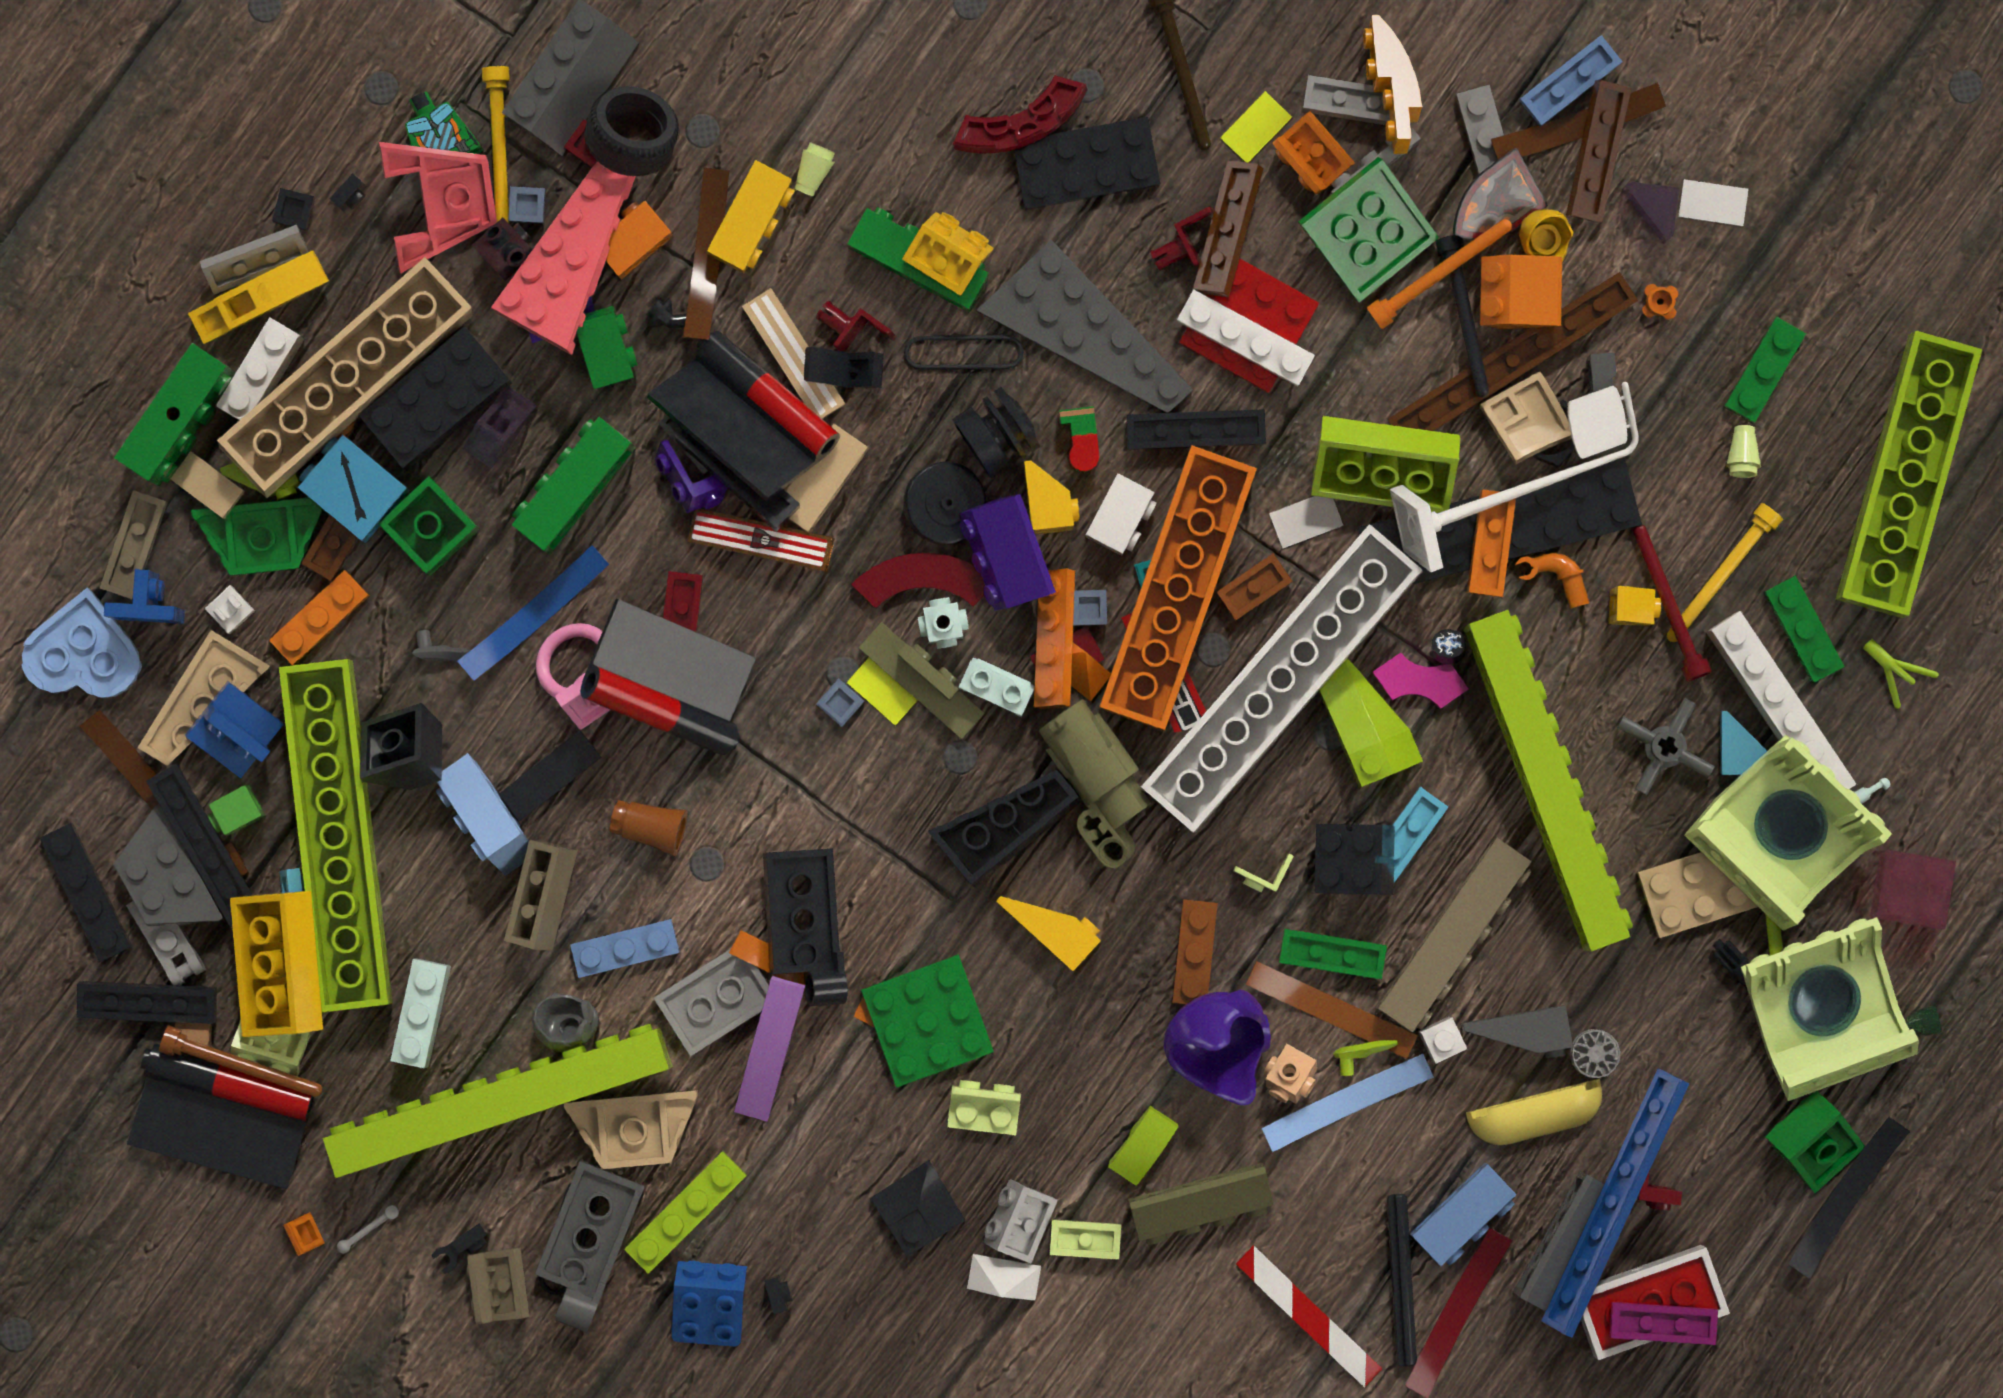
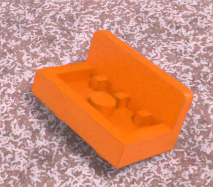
M1311 111L1306 113L1288 131L1272 142L1277 149L1276 154L1284 164L1291 165L1299 174L1298 179L1302 186L1310 192L1313 191L1316 195L1326 190L1333 181L1355 164L1352 158Z

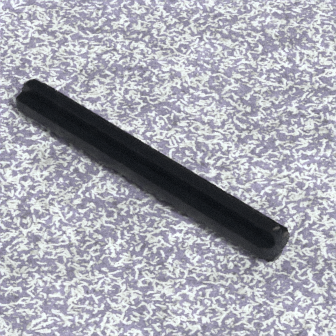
M1391 1194L1387 1196L1396 1362L1398 1366L1407 1367L1413 1366L1417 1362L1408 1203L1405 1194Z

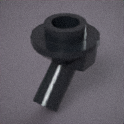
M670 298L665 302L658 299L646 313L650 318L647 322L649 327L664 325L668 328H685L686 314L673 315Z

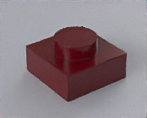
M583 119L565 144L564 149L592 168L597 161L587 148L585 141L587 121Z

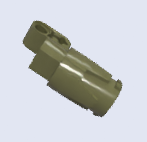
M1082 699L1042 727L1039 733L1050 747L1047 750L1048 754L1087 808L1080 814L1077 820L1079 833L1104 866L1117 868L1127 862L1135 852L1133 838L1125 829L1123 823L1149 806L1151 801L1132 776V774L1139 770L1136 763L1099 713L1094 715ZM1098 816L1101 823L1094 827L1091 821ZM1110 831L1111 835L1102 840L1101 836ZM1111 842L1118 843L1122 847V857H1116L1111 853Z

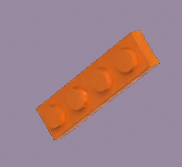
M1068 568L1048 570L1056 592L1038 598L1034 707L1039 709L1070 707L1075 571Z

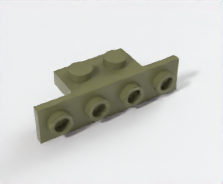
M882 622L859 646L860 650L961 739L985 714L954 686L958 681L956 677L943 666L939 671L936 670L928 662L932 658L929 653L918 644L913 648L910 647Z

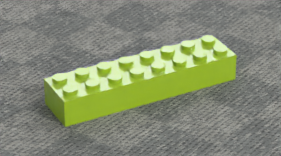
M1914 331L1908 335L1835 600L1900 618L1909 616L1982 349L1919 331Z

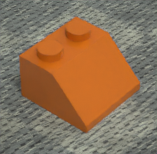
M1534 255L1481 257L1480 326L1503 330L1561 326L1562 257Z

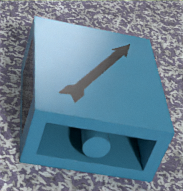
M342 434L339 439L333 437L326 444L321 452L325 456L316 466L312 463L304 470L299 478L302 483L298 488L366 544L380 527L378 523L403 500L410 490Z

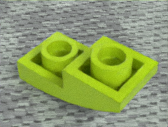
M1150 1105L1130 1130L1127 1140L1110 1159L1108 1167L1137 1186L1174 1135L1178 1124Z

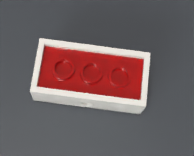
M1699 1245L1598 1281L1581 1318V1322L1593 1356L1601 1360L1651 1342L1648 1340L1609 1337L1612 1302L1711 1308L1718 1310V1318L1728 1315L1730 1312L1708 1250L1705 1246Z

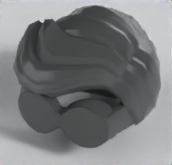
M553 993L537 1004L535 1009H533L532 1024L537 1038L547 1048L556 1052H565L586 1044L595 1034L599 1023L597 1010L590 1002L572 995Z

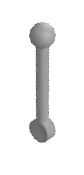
M394 1205L388 1206L385 1213L348 1240L339 1241L337 1250L342 1254L347 1253L351 1245L386 1220L395 1219L399 1214L398 1208Z

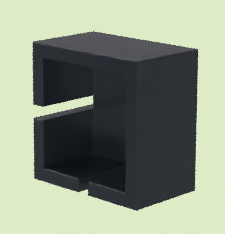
M1316 824L1315 893L1394 895V864L1377 863V856L1394 857L1395 826Z

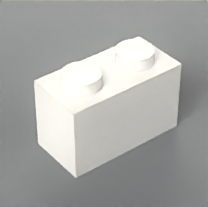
M1117 474L1085 537L1121 556L1125 549L1132 552L1141 533L1136 531L1141 518L1148 521L1157 504L1151 500L1155 492Z

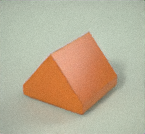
M311 1212L283 1225L297 1256L325 1244Z

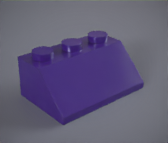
M1021 494L995 499L959 513L962 520L960 522L961 532L965 539L970 542L973 550V565L982 575L985 584L984 595L987 602L993 606L994 611L1007 609L1056 592Z

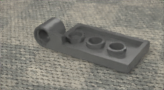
M581 1160L535 1275L567 1287L554 1320L587 1333L645 1185ZM596 1196L605 1197L610 1204L608 1212L604 1215L593 1214L589 1208L592 1198ZM589 1228L596 1233L597 1241L592 1247L584 1248L578 1244L576 1236L580 1230Z

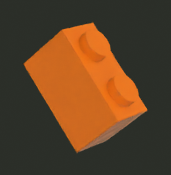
M643 201L640 205L634 202L621 213L623 219L619 222L617 230L612 231L608 242L610 250L605 262L620 280L673 237L670 229L646 201Z

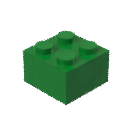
M430 476L378 523L429 576L434 574L480 530L473 520Z

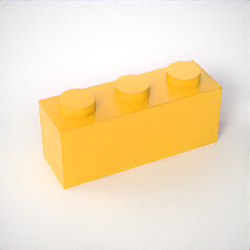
M755 160L714 236L707 254L743 274L748 267L754 269L763 252L758 249L763 237L765 236L770 239L778 225L779 220L774 217L779 207L781 206L786 209L793 197L795 190L790 188L792 179Z

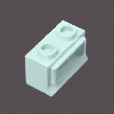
M973 658L963 676L959 689L970 692L1022 717L1035 686L1031 682L979 658Z

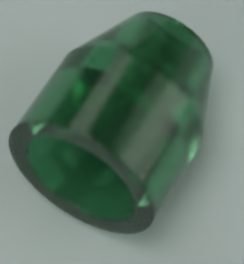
M1936 1005L1918 1009L1906 1017L1909 1030L1914 1029L1916 1035L1928 1036L1942 1032Z

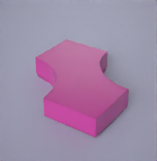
M1401 652L1372 672L1391 700L1403 695H1419L1429 699L1439 709L1469 689L1452 664L1424 667L1409 661Z

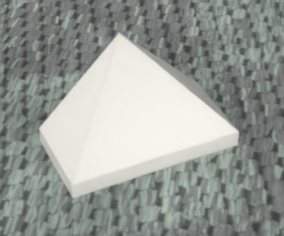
M973 1254L967 1289L1005 1298L1035 1300L1041 1266Z

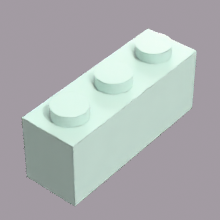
M418 958L413 959L390 1061L420 1068L429 1067L450 974V965Z

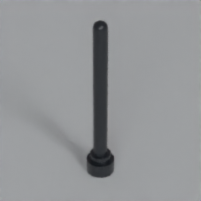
M1456 235L1446 236L1435 241L1438 256H1442L1443 261L1464 247L1463 238ZM1461 265L1450 273V279L1475 392L1478 397L1484 398L1489 394V386Z

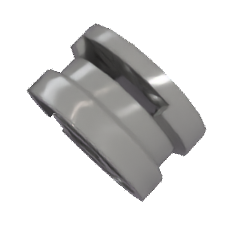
M1589 1029L1575 1037L1569 1056L1572 1065L1579 1073L1591 1078H1601L1608 1076L1616 1069L1620 1062L1621 1051L1618 1042L1612 1035L1602 1030Z

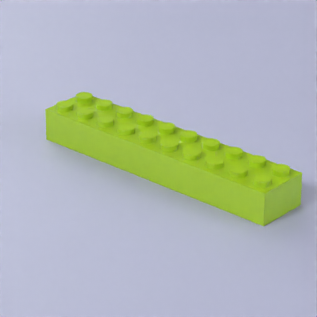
M1505 610L1463 627L1583 950L1592 952L1631 937L1628 929L1633 928L1630 916L1626 908L1622 909L1619 907L1616 899L1617 896L1621 895L1617 881L1614 876L1610 877L1607 875L1604 864L1608 863L1605 849L1602 843H1595L1591 832L1596 830L1593 817L1589 810L1583 811L1579 800L1584 797L1581 785L1577 778L1571 779L1567 766L1572 764L1568 750L1565 745L1559 746L1555 733L1560 732L1556 718L1552 712L1547 714L1543 701L1547 699L1546 691L1541 680L1535 681L1530 668L1535 667L1534 659L1529 648L1523 649L1518 636L1523 634L1517 615L1511 616L1509 610Z
M343 659L279 667L305 891H311L321 1010L322 1012L393 1004L368 785L360 779L361 725L353 661Z
M651 1024L629 1030L630 1037L620 1041L618 1034L595 1041L597 1048L586 1051L585 1045L562 1052L564 1059L553 1062L552 1056L529 1063L531 1070L520 1073L519 1067L495 1074L497 1081L489 1084L485 1077L462 1085L464 1092L454 1094L453 1088L430 1095L431 1103L421 1105L420 1099L397 1106V1114L388 1116L387 1110L363 1117L364 1125L356 1127L354 1121L330 1128L331 1135L323 1138L335 1178L668 1070L673 1065L661 1028L652 1030Z

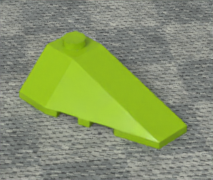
M1347 658L1322 686L1319 693L1360 788L1423 762L1410 729Z

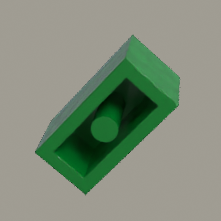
M614 306L586 313L582 328L578 327L577 335L593 388L596 389L634 378L632 367L638 366L633 346L626 348L623 335L628 334L623 313L616 315Z

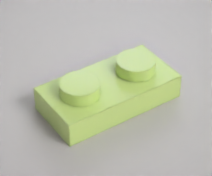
M1052 1219L1050 1255L1119 1260L1121 1224Z

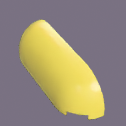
M1600 1079L1466 1112V1117L1472 1131L1480 1139L1493 1145L1513 1144L1575 1128L1590 1121L1599 1110L1602 1101Z

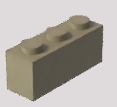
M529 840L504 941L534 950H553L578 850L549 842Z

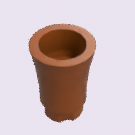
M618 800L611 816L609 830L610 833L622 835L624 839L657 848L675 857L679 852L684 837L688 811Z

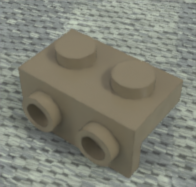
M521 1248L485 1251L468 1255L467 1275L471 1282V1307L475 1315L476 1324L530 1317Z

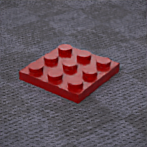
M1240 258L1229 297L1205 295L1295 345L1319 305V302ZM1188 327L1179 341V344L1268 394L1278 378L1277 375Z

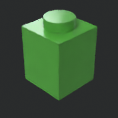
M244 785L208 804L212 811L208 814L211 824L217 832L223 831L224 835L230 836L266 816L250 785Z

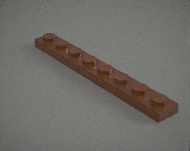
M1619 272L1561 309V326L1530 328L1483 358L1489 386V394L1486 397L1480 398L1476 395L1469 367L1386 421L1389 425L1435 431L1638 302V299Z

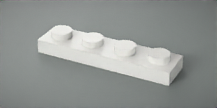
M1194 289L1177 319V322L1297 387L1315 356Z

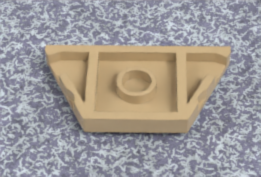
M698 1090L564 1103V1109L575 1123L585 1143L588 1144L601 1169L672 1163L698 1097Z

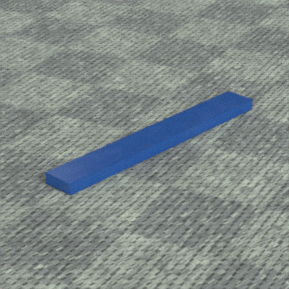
M1658 1068L1542 1318V1322L1566 1336L1573 1337L1689 1086L1688 1082Z

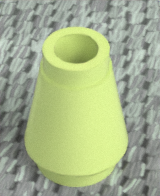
M810 142L807 150L803 149L795 189L814 196L815 191L819 188L835 163L832 161L835 153Z
M1738 425L1734 427L1726 467L1730 468V476L1737 478L1757 476V469L1761 467L1755 427Z

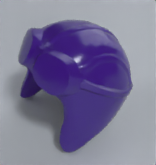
M1237 990L1231 993L1213 992L1205 994L1186 1004L1171 1020L1164 1036V1051L1173 1069L1185 1079L1194 1083L1195 1086L1241 1106L1249 1105L1253 1102L1256 1095L1255 1072L1262 1053L1270 1048L1269 1022L1257 999L1245 990Z

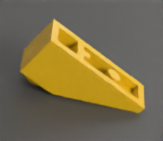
M1002 896L996 901L1072 971L1077 968L1101 941L1096 936L1100 930L1086 917L1079 921L1076 917Z

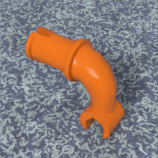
M1549 553L1535 558L1527 556L1520 558L1515 565L1528 563L1533 568L1530 574L1519 577L1522 580H1531L1540 572L1549 571L1556 573L1558 576L1557 580L1562 581L1570 609L1589 604L1581 573H1584V570L1580 569L1576 562L1566 555Z

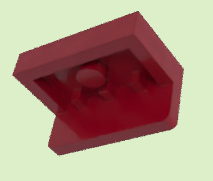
M1648 1173L1637 1199L1646 1201L1645 1206L1653 1209L1671 1211V1204L1681 1206L1682 1191L1671 1187L1649 1185Z

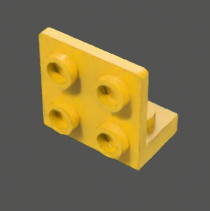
M935 212L922 224L902 260L961 296L981 263L991 254L994 248L988 244L989 240L976 231L968 232L958 226L960 222L953 216L944 212L941 214Z

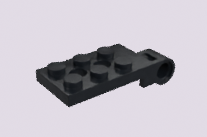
M833 848L763 853L770 974L804 972L805 995L809 1006L845 1004L848 997V984L844 967V952H840ZM798 875L805 877L808 882V889L803 895L796 894L792 889V881ZM799 910H805L810 916V924L804 930L799 929L794 922L795 914Z

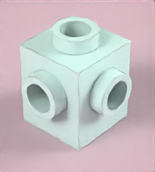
M949 597L930 600V607L923 608L924 616L918 617L921 637L928 636L929 644L936 643L937 649L957 646V639H963L962 630L969 629L966 609L959 610L958 603H950ZM940 616H946L950 620L949 626L945 629L939 628L936 624Z

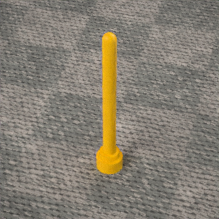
M489 66L482 68V82L486 83V89L490 90L495 212L497 222L503 217L509 223L505 117L502 114L504 110L503 89L507 88L506 82L510 81L509 67Z
M1761 503L1754 511L1753 515L1755 517L1751 521L1753 523L1751 528L1682 613L1687 629L1763 533L1768 534L1771 529L1775 531L1783 521V518L1766 504ZM1671 627L1667 632V639L1670 642H1677Z

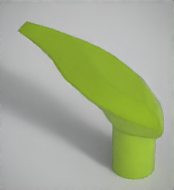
M1380 1040L1337 1049L1333 1055L1335 1058H1340V1076L1354 1075L1353 1058H1365L1373 1053L1388 1050L1397 1046L1398 1041Z

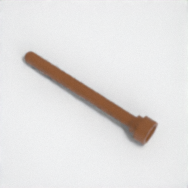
M169 1025L160 1043L159 1052L173 1056L174 1053L181 1055L183 1052L313 1097L320 1096L323 1090L322 1086L316 1082L188 1040L187 1035L182 1034L181 1029Z

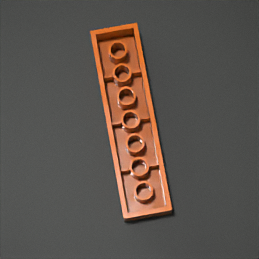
M1191 445L1099 709L1165 731L1257 468Z

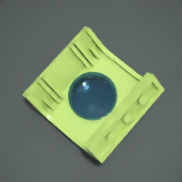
M1785 735L1718 795L1684 836L1782 930H1786L1798 925L1805 916L1803 910L1824 887L1861 854L1884 844L1892 833L1885 827L1884 821L1878 815L1869 812L1860 803L1856 793L1840 784L1835 779L1833 771L1827 766L1820 764L1810 754L1809 748L1804 743Z
M1877 917L1868 921L1866 919L1856 920L1848 928L1837 932H1823L1815 940L1804 944L1800 942L1790 944L1782 952L1771 956L1768 954L1757 956L1749 964L1741 967L1768 1058L1788 1101L1918 1054V1037L1914 1029L1909 1030L1900 1011L1881 949L1882 927Z

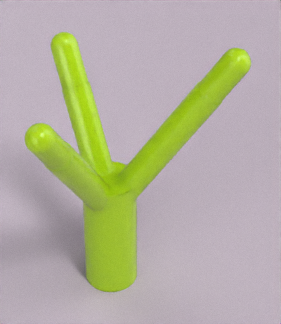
M1871 639L1863 647L1884 668L1890 694L1896 709L1901 707L1892 671L1910 685H1914L1916 681L1904 670L1932 678L1939 676V673L1894 659L1874 639Z

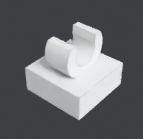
M231 585L205 608L228 634H231L255 612Z

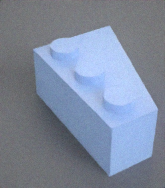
M467 753L442 771V780L437 782L440 788L436 790V793L447 808L452 805L458 813L453 818L464 834L470 832L475 839L471 846L482 861L488 859L506 876L524 863L529 840L521 830V825L511 815L481 767Z

